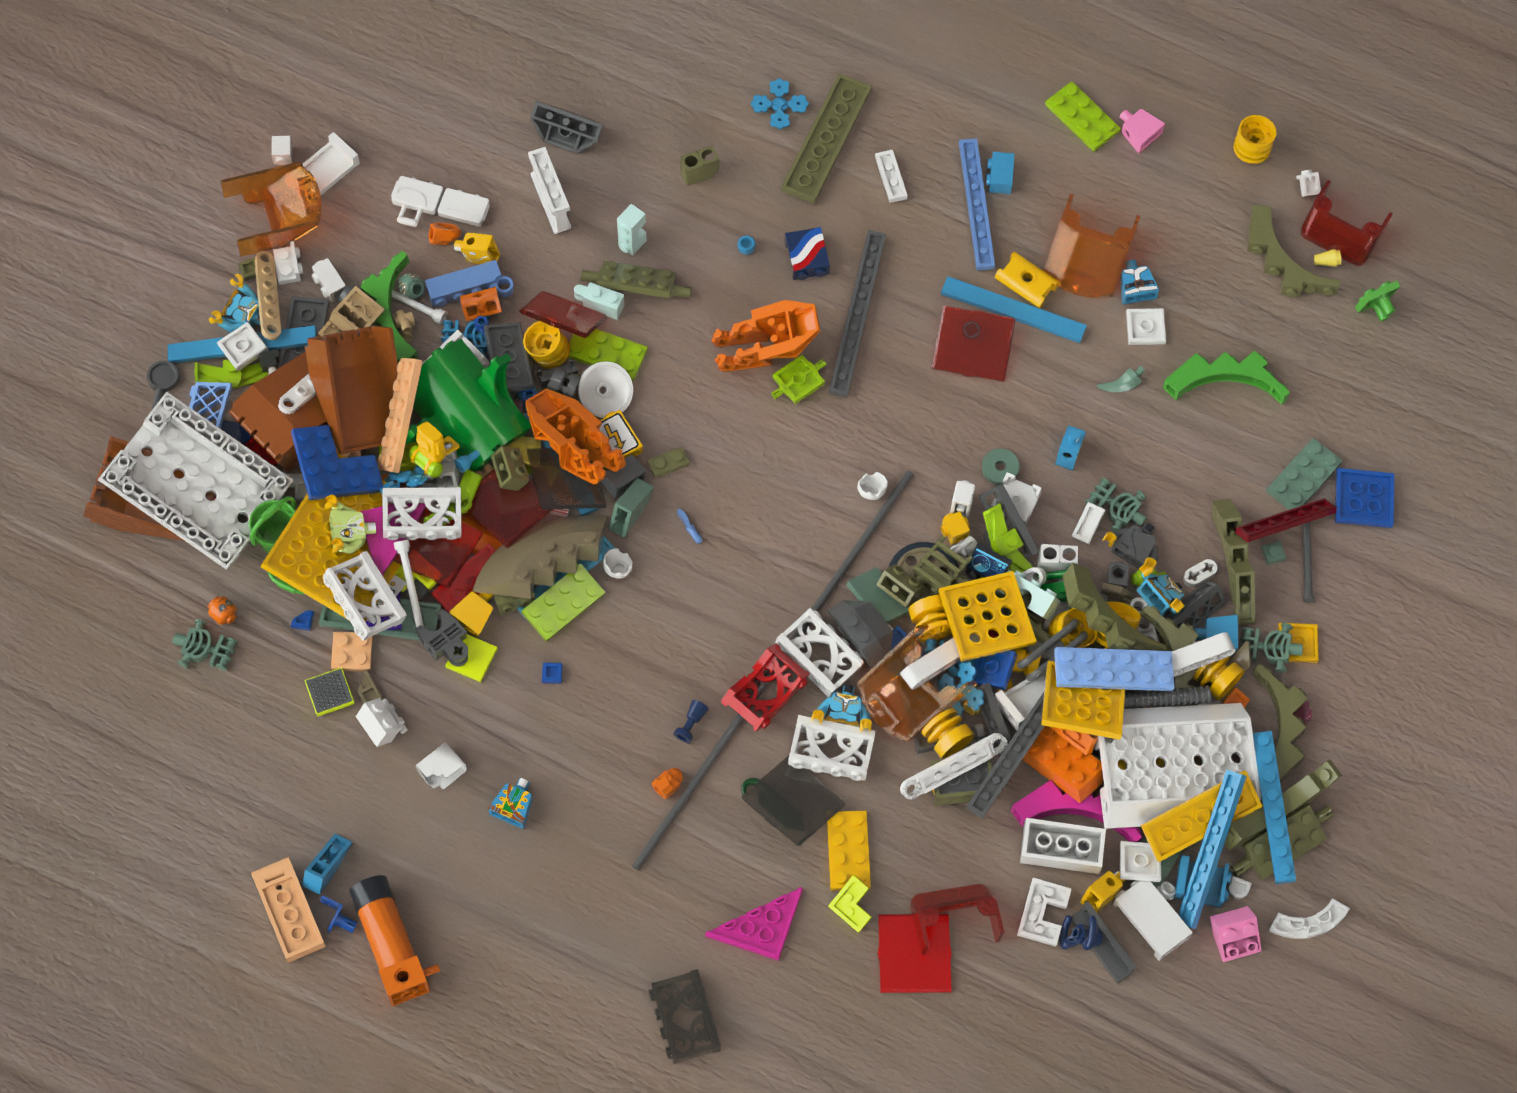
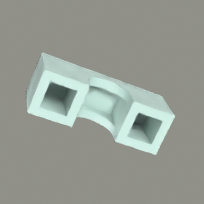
M630 204L617 218L619 248L632 256L647 241L646 231L642 229L646 223V214L633 204Z
M1016 570L1014 575L1021 596L1027 593L1032 595V600L1027 608L1049 621L1061 602L1056 598L1057 594L1048 588L1046 591L1040 589L1041 584L1033 579L1030 582L1025 580L1026 575Z

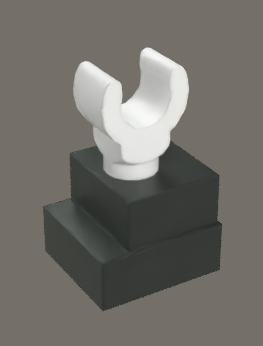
M278 349L259 353L262 373L269 372L270 374L277 370V363H279Z

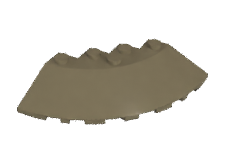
M577 515L562 517L540 523L510 538L490 556L476 579L473 592L531 599L534 584L554 586L557 572L576 574L579 559L598 562L608 516Z

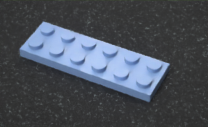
M1056 647L1054 649L1057 687L1154 691L1174 690L1172 651Z

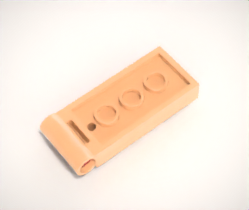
M289 857L251 872L287 962H292L325 948L326 946Z

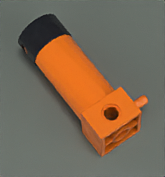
M385 875L372 876L353 885L349 889V894L360 917L391 1006L393 1007L430 992L425 977L440 972L439 966L436 964L422 970L400 916L387 877Z

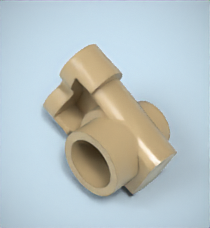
M399 310L396 312V317L393 318L396 329H400L402 338L406 342H410L413 339L411 334L413 331L412 327L415 326L412 312L405 313L404 310Z

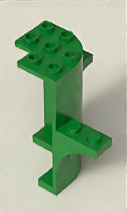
M462 339L455 342L451 340L443 349L439 347L433 351L432 357L427 359L421 366L413 408L421 416L422 420L418 425L412 424L409 427L406 444L417 442V427L428 421L443 435V439L450 436L459 444L460 448L456 450L458 457L468 456L475 450L479 451V457L472 461L469 468L476 473L486 466L492 459L491 455L501 446H507L524 436L531 428V424L514 404L506 383V371L511 357L507 353L501 357L497 355L490 361L491 365L485 368Z

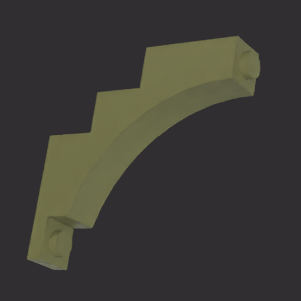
M1231 499L1211 501L1212 519L1218 530L1226 559L1231 601L1234 604V615H1238V625L1255 623L1254 569L1248 561V543L1235 533L1236 528L1242 526V516Z
M1331 760L1326 761L1315 772L1308 774L1282 793L1286 817L1302 806L1312 803L1343 776ZM1263 807L1231 822L1224 843L1228 850L1242 846V844L1267 829Z

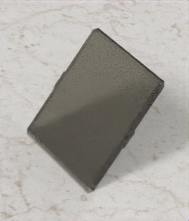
M552 448L527 449L532 480L536 487L541 510L606 508L601 482L592 484L560 467L559 455Z
M787 756L742 795L741 798L764 817L770 825L777 828L794 844L800 846L846 804L826 787L821 780L805 768L797 769L788 765L789 756Z

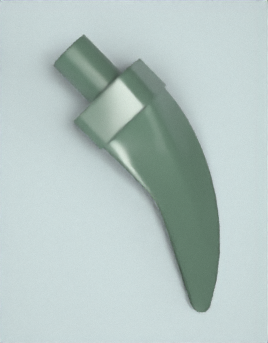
M1142 366L1138 367L1135 371L1129 368L1116 381L1097 384V388L1108 392L1129 391L1142 382L1139 377L1145 370Z

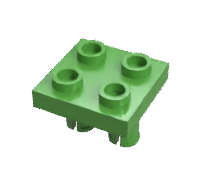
M1387 281L1380 285V288L1377 290L1372 288L1366 291L1364 296L1359 298V302L1355 306L1357 312L1360 313L1368 308H1373L1380 322L1388 319L1390 314L1396 311L1390 298L1401 287L1398 281L1392 283Z

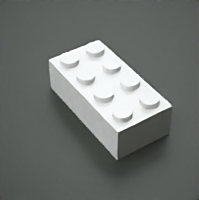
M1026 818L1020 863L1099 874L1103 862L1106 829Z

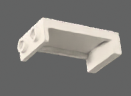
M334 132L328 136L329 143L292 173L288 170L285 172L286 184L291 189L295 188L298 195L310 203L314 202L360 164L358 154Z
M1046 672L1033 681L1026 679L1005 693L1000 690L995 694L999 709L1017 731L1045 690Z
M1135 880L1131 883V888L1126 892L1123 889L1116 894L1113 905L1115 908L1119 907L1153 948L1155 951L1154 956L1160 961L1187 941L1193 932L1151 881Z

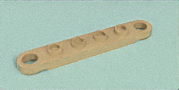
M259 251L255 257V273L261 334L265 336L264 338H268L267 340L271 339L272 341L278 339L281 333L275 260L270 252ZM261 257H262V258L264 257V259L266 258V260H268V262L262 261V260H261ZM271 328V330L273 329V331L276 333H271L267 329Z

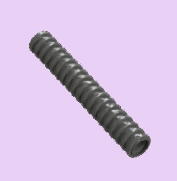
M1199 686L1192 689L1190 687L1186 689L1181 688L1180 690L1175 688L1173 691L1155 692L1151 690L1150 692L1145 691L1143 693L1139 691L1132 694L1127 692L1124 699V709L1150 708V706L1154 708L1156 706L1162 707V705L1167 707L1168 705L1174 706V704L1179 706L1180 704L1186 705V703L1191 705L1192 703L1198 704V702L1200 704L1204 702L1210 703L1211 690L1209 686L1204 688Z

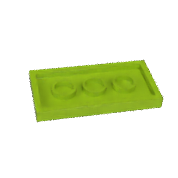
M1072 81L1045 101V105L1093 152L1112 139L1121 130Z
M578 323L569 343L571 349L568 358L589 366L598 362L616 363L623 367L631 380L634 381L648 351V347Z
M580 563L576 574L568 573L554 586L550 587L524 608L521 613L541 637L548 641L602 597L605 591Z

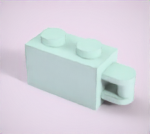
M591 282L588 287L580 284L574 287V297L583 302V308L618 320L625 305L624 294Z

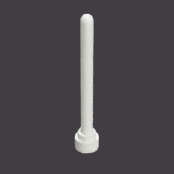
M392 290V298L431 316L435 323L442 325L443 321L447 319V311L442 309L434 310Z
M409 540L395 542L394 548L401 557L416 628L419 625L424 627L408 557L410 543Z

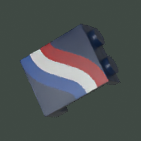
M821 227L785 233L784 242L785 247L789 251L793 269V280H805L809 277H823L829 274L830 264Z

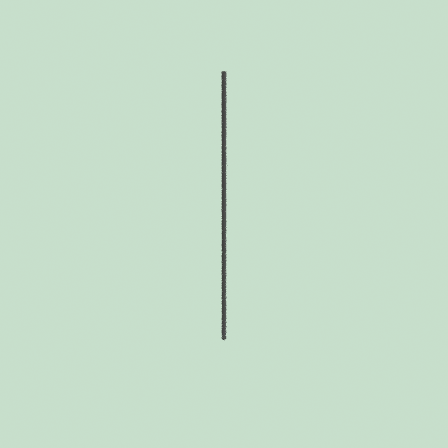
M907 470L811 608L813 611L818 612L912 478L913 473ZM806 622L802 625L803 633L811 622ZM798 630L794 632L790 640L800 637ZM776 658V660L779 663V666H781L783 662L780 659ZM768 670L767 673H766L764 676H765V677L771 676V675H770V671ZM760 682L758 684L757 699L764 691L769 682ZM737 714L632 865L635 870H639L739 727L744 719L740 714Z

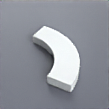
M1332 898L1322 911L1311 917H1290L1278 912L1269 931L1292 939L1316 937L1336 927L1346 916L1350 908Z

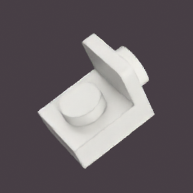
M1312 169L1301 171V175L1296 176V179L1300 180L1302 197L1322 194L1318 172L1312 173Z

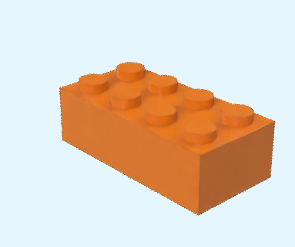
M1049 726L1044 727L1023 758L1025 763L1049 781L1052 780L1057 787L1079 803L1083 802L1104 782L1101 761L1091 754L1085 755Z

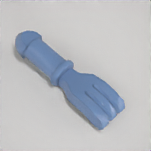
M678 509L677 515L683 521L686 531L689 532L697 544L702 543V537L694 528V525H690L685 512Z

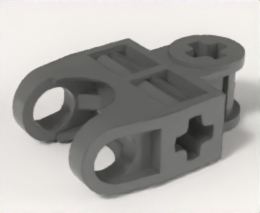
M442 609L436 613L441 622V628L436 631L425 629L421 625L415 628L422 645L436 661L444 655L453 666L460 667L466 664L468 660V647L463 640L466 639L467 631L449 613Z

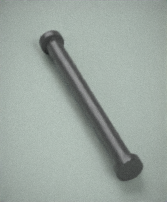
M1310 522L1303 524L1305 588L1303 602L1312 603L1315 601V597L1312 594Z

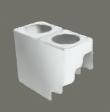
M1041 544L1037 557V567H1041L1045 573L1067 570L1072 563L1078 564V546ZM1075 552L1076 557L1068 561L1063 558L1062 554ZM1044 556L1055 557V558L1049 560V559H1046Z
M446 742L416 764L418 773L432 788L440 786L442 789H445L467 770L466 764Z

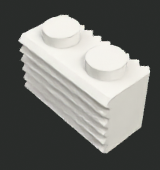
M966 480L957 481L950 513L961 512L963 517L969 518L975 491L974 484Z

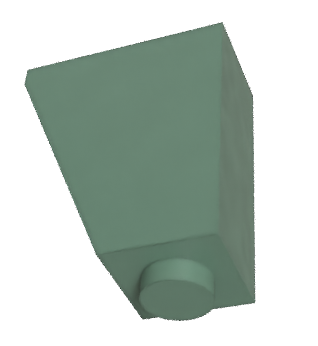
M637 478L615 503L608 530L625 538L649 503L654 486Z

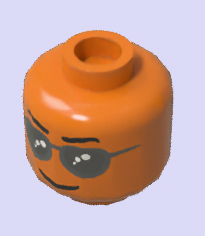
M225 596L215 597L208 605L209 616L219 625L231 624L237 617L235 615L237 612L236 605Z

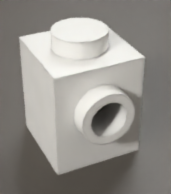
M272 136V159L274 164L282 166L292 164V141L290 136Z

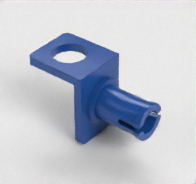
M322 895L320 902L337 910L327 932L330 933L333 926H338L353 933L358 922L341 915L342 904Z

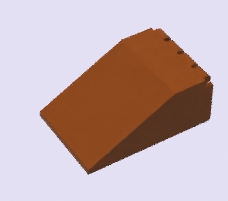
M368 326L358 328L357 330L340 332V335L339 333L323 335V338L322 336L308 338V346H305L309 376L339 454L381 446L382 438L386 433L385 422L390 413L389 403L394 394L393 384L397 380L398 362L392 327Z
M306 352L250 386L232 404L233 408L228 411L250 435L255 434L253 438L263 448H266V451L287 473L299 463L291 430L294 428L328 425L317 394L293 414L282 413L278 407L280 398L309 374ZM285 401V403H283L287 407L293 406V404L289 401Z
M110 436L102 465L108 467L120 450H124L129 442ZM149 448L142 449L144 456H151L153 454ZM100 468L96 483L102 486L95 484L90 496V500L97 503L87 502L83 517L91 519V522L119 531L185 541L98 481V478L106 469ZM176 470L173 473L178 479L184 477V473L181 470ZM206 493V499L212 501L214 493Z

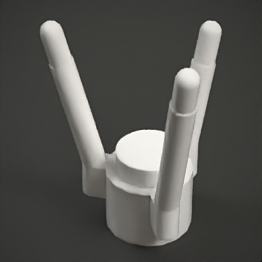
M968 536L950 549L957 554L961 552L964 556H972L977 541L973 537Z

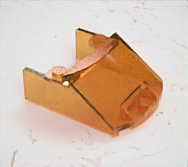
M300 161L220 181L224 198L242 194L244 201L248 204L263 202L271 228L269 232L237 239L241 257L255 254L259 251L284 248L291 241L298 240L319 226L322 215L319 187L311 172Z
M1070 193L1044 271L1060 281L1058 287L1070 293L1091 298L1107 295L1112 297L1135 237L1140 215L1136 216L1132 229L1121 227L1116 230L1114 236L1104 234L1079 225V214L1071 210L1074 194Z
M928 624L916 626L857 682L862 695L861 700L873 720L888 734L905 742H909L919 735L935 716L952 708L977 685L976 681L964 683L959 689L950 685L944 687L939 692L929 680L914 690L910 688L900 673L922 656L923 649L917 639L930 628Z

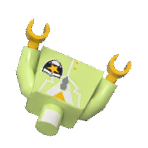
M331 494L325 497V500L329 501L325 504V508L333 509L329 517L332 536L330 544L333 545L332 551L333 553L339 551L352 554L365 544L366 534H376L375 522L364 523L363 513L357 512L338 502L335 495Z

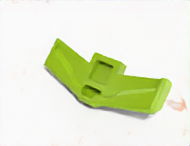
M223 360V368L195 362L194 369L196 382L231 383L233 385L232 389L256 383L269 374V372L262 373L260 363L245 366L237 372L229 360Z
M470 469L465 471L459 487H461V515L467 513L471 508L472 500L482 479V476ZM450 503L447 511L456 514V503ZM433 513L428 517L426 516L424 518V523L430 520L436 513ZM444 515L449 522L453 519L450 516Z
M998 503L983 512L991 542L990 547L994 552L1012 560L1011 571L1015 573L1017 570L1022 573L1033 567L1017 550L1024 544L1015 528L1007 531L1002 505Z

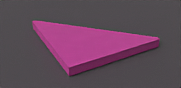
M405 503L408 506L407 508L413 505L412 503ZM419 503L413 512L408 513L409 516L418 522L426 508L425 503ZM394 504L388 505V514L396 511ZM383 506L360 512L363 513L364 523L375 522L376 534H366V541L371 558L383 576L397 555L394 543L407 540V538H398L397 540L383 538ZM400 516L393 517L389 524L391 526H402L401 523L395 524L396 519Z
M799 887L797 890L784 894L770 903L759 906L711 931L709 930L705 933V937L779 961L803 888Z

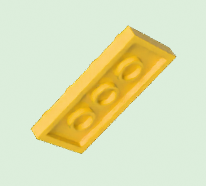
M827 812L830 891L842 890L853 875L871 889L867 812Z

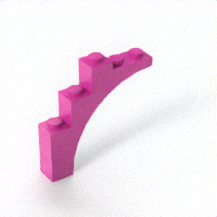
M1052 780L1013 804L1011 809L1012 814L1022 827L1025 824L1026 818L1041 819L1062 814L1081 815L1104 823L1100 795L1093 798L1094 795L1091 793L1083 802L1079 803L1067 793L1062 795V790ZM1138 827L1113 828L1128 842H1141L1142 833Z

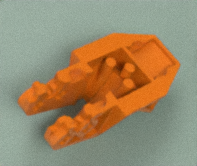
M783 300L751 310L752 319L733 324L731 331L716 329L711 340L717 347L756 343L752 348L745 350L742 348L737 349L735 356H726L723 353L717 355L718 358H715V362L718 364V369L723 372L771 366L772 359L797 358L820 332L816 305ZM768 339H771L774 343L767 347H763L760 344L763 341L767 342Z
M546 388L525 401L535 439L549 441L552 449L559 455L560 467L592 484H597L605 478L606 471L603 467L613 472H617L625 467L626 462L622 455V450L616 448L612 452L609 438L599 430L602 422L576 399Z

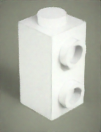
M328 258L316 262L312 266L313 274L311 275L314 282L320 284L323 296L325 298L328 297L331 303L339 300L341 293L346 288L345 283Z

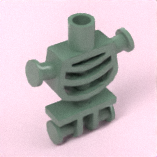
M1101 478V483L1094 488L1096 492L1092 491L1090 493L1091 497L1086 499L1085 504L1087 505L1090 502L1095 505L1096 502H1099L1097 506L1103 508L1105 503L1111 505L1109 519L1115 523L1111 527L1113 532L1121 530L1122 526L1127 527L1131 521L1141 527L1147 519L1146 516L1138 512L1141 506L1140 501L1146 499L1144 493L1138 490L1136 495L1133 496L1130 493L1124 492L1114 499L1110 496L1115 491L1116 485L1113 483L1111 488L1107 490L1106 488L1110 487L1111 483L1107 479ZM1113 508L1118 510L1117 515L1114 514ZM1120 512L1124 514L1123 518L1120 517Z
M200 619L195 620L196 627L190 628L187 636L175 633L172 643L182 646L181 654L183 658L177 662L180 666L188 668L190 660L199 663L212 653L213 655L209 662L212 668L216 666L220 670L227 671L226 665L232 659L229 657V654H234L235 650L233 648L238 644L237 640L229 637L226 640L224 635H220L216 647L212 646L210 633L203 629L207 622ZM204 636L208 638L207 644L204 643Z
M1288 623L1281 624V631H1271L1266 637L1265 642H1259L1261 634L1259 628H1256L1255 637H1252L1254 629L1243 628L1244 637H1241V642L1249 641L1250 644H1254L1250 645V652H1253V662H1257L1258 649H1262L1265 652L1267 661L1271 664H1277L1275 672L1284 673L1287 671L1285 663H1289L1290 655L1302 656L1303 644L1292 643V635L1289 634V631L1292 630L1293 626ZM1268 650L1273 651L1274 657L1269 655ZM1276 651H1280L1281 657H1278Z

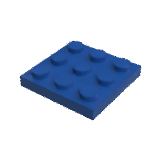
M1337 468L1335 523L1392 528L1394 525V473Z

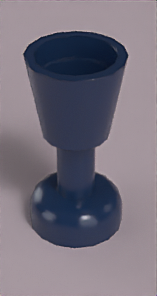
M692 700L686 716L688 720L683 728L675 729L674 736L685 743H691L693 735L690 731L694 723H698L709 708L700 701Z

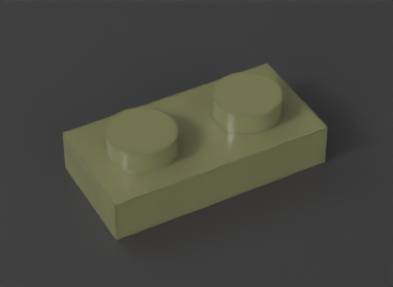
M683 447L647 460L655 479L690 465Z

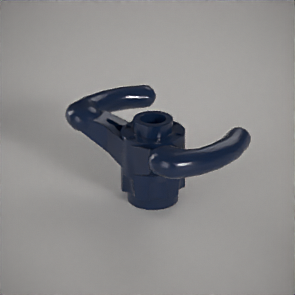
M1070 915L1065 917L1060 931V947L1067 950L1071 947L1082 945L1085 950H1090L1092 947L1101 944L1103 934L1097 928L1095 916L1089 917V926L1078 924L1069 937L1067 935L1072 917Z

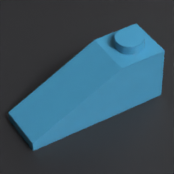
M334 834L305 869L302 886L320 895L331 881L350 849L352 842Z

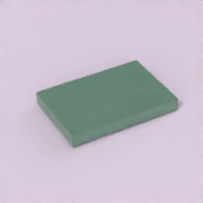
M877 567L849 580L846 586L859 601L871 602L887 624L909 614V606L904 607L876 585L882 575Z

